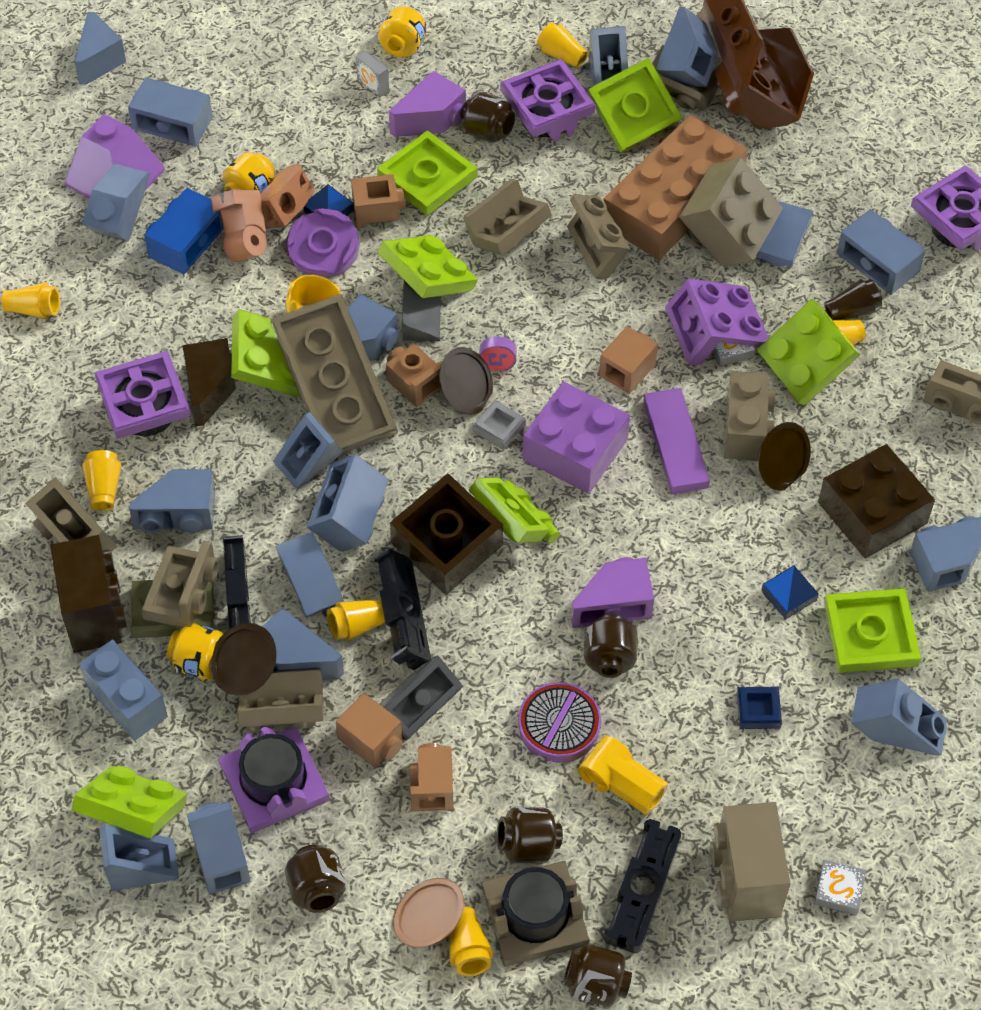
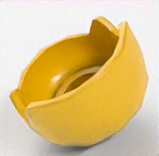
M316 275L299 276L289 285L285 302L286 312L289 313L339 295L341 291L337 285L327 278Z

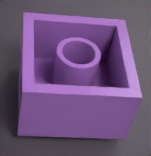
M563 381L523 435V460L589 494L627 442L630 414Z

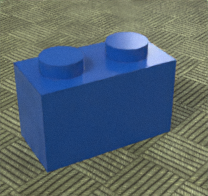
M186 188L178 198H174L169 203L164 214L147 228L144 237L148 257L184 275L223 231L221 211H213L210 198Z

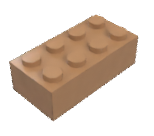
M690 114L604 197L607 210L616 225L621 229L625 240L660 260L690 230L679 217L710 165L739 157L746 162L748 148Z

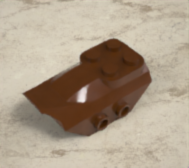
M704 0L703 7L700 12H697V16L707 23L719 54L717 57L719 64L713 69L715 74L714 82L722 90L726 98L724 104L727 109L736 116L740 114L745 116L759 130L762 128L771 130L774 127L787 126L800 120L814 72L794 31L791 28L758 30L744 0Z

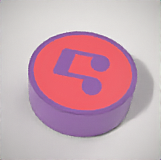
M495 336L485 339L480 344L479 355L485 360L490 370L507 371L516 363L517 348L510 339Z

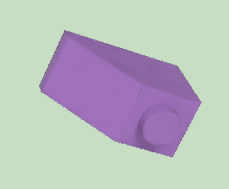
M432 71L389 110L390 134L394 137L422 135L427 130L432 134L445 133L453 124L458 125L463 120L461 118V110L466 102V90L437 72Z
M623 557L613 562H606L573 600L572 628L588 626L599 617L607 614L622 616L627 621L652 618L654 595L646 558L633 559Z

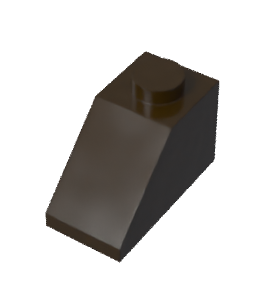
M228 338L182 345L196 427L203 426L236 390L235 379L231 378L232 353L229 350Z

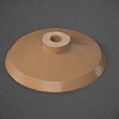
M433 878L425 880L410 889L399 902L394 914L393 926L398 939L411 947H426L437 944L447 938L457 927L463 913L464 896L460 887L449 879Z

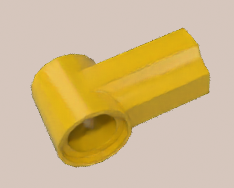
M603 736L578 767V773L588 784L594 782L597 784L595 789L600 792L610 790L645 815L652 812L660 802L668 786L666 781L633 760L629 749L611 736Z

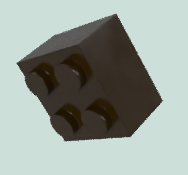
M888 444L824 477L818 499L820 506L865 559L928 524L935 502L934 497Z
M447 473L390 522L391 544L403 555L410 558L413 565L447 595L503 546V523Z
M99 535L50 544L61 615L73 652L77 653L101 648L112 639L116 644L122 643L120 629L127 628L124 607L121 604V589L111 549L103 550Z

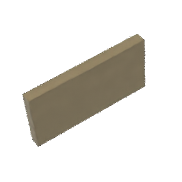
M342 294L271 319L272 328L306 412H310L344 451L343 453L398 433L392 414Z

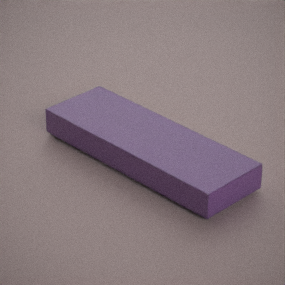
M676 388L644 394L643 402L671 495L709 488L710 479L682 389Z

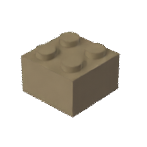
M739 157L710 165L679 218L721 266L726 267L754 260L783 207L746 162Z
M776 802L724 806L720 823H714L715 841L710 842L712 866L720 867L721 881H717L716 884L719 908L727 907L729 922L781 917L791 883Z

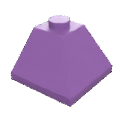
M103 114L81 136L65 180V186L90 198L92 189L114 164L148 172L150 176L146 191L165 171V167L131 127Z

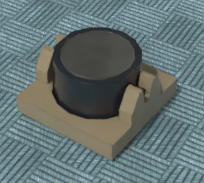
M566 861L541 867L525 868L517 873L482 881L483 894L504 967L580 948L589 944L590 939L583 920L581 897L577 895L576 881L570 877Z

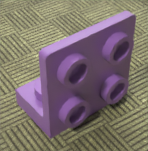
M688 278L665 306L688 365L702 364L720 342L760 347L769 338L753 303L751 294L745 286Z

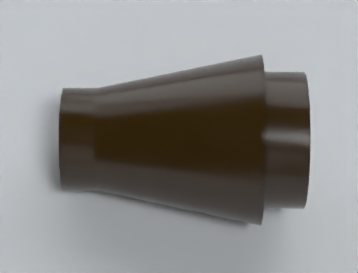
M860 279L834 298L824 302L825 311L832 320L873 314L876 308L882 306L881 294L872 279L866 281Z

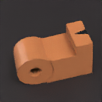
M300 164L288 166L278 172L273 181L260 193L266 229L286 227L315 192L313 185Z
M232 189L212 196L213 211H221L225 232L223 248L228 258L234 262H241L262 255L266 250L267 243L260 190Z

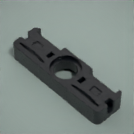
M243 535L223 537L229 629L238 624L251 623L250 605H248L246 550Z
M388 549L376 557L374 562L379 565L383 587L380 590L384 619L385 624L390 627L394 654L391 657L396 663L403 664L406 662L409 669L416 670L429 662L431 655L414 567L410 558L393 549Z
M648 819L644 823L643 831L648 833H644L636 857L632 856L618 893L617 902L619 903L609 930L605 929L604 932L605 943L635 954L639 953L643 947L682 834L680 829L673 826H668L667 830L661 829L660 822L653 819ZM637 877H647L654 883L655 890L649 895H638L632 890L631 882Z

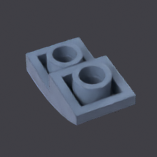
M779 201L783 209L758 251L757 258L766 260L774 266H788L792 268L800 252L803 238L811 224L814 211Z
M313 532L276 546L290 584L293 585L306 618L335 607L337 602H344Z

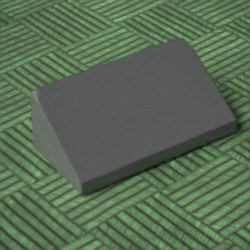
M404 280L402 307L403 341H440L441 296L422 298Z
M437 655L431 657L429 662L411 673L379 704L402 721V736L407 741L464 686Z

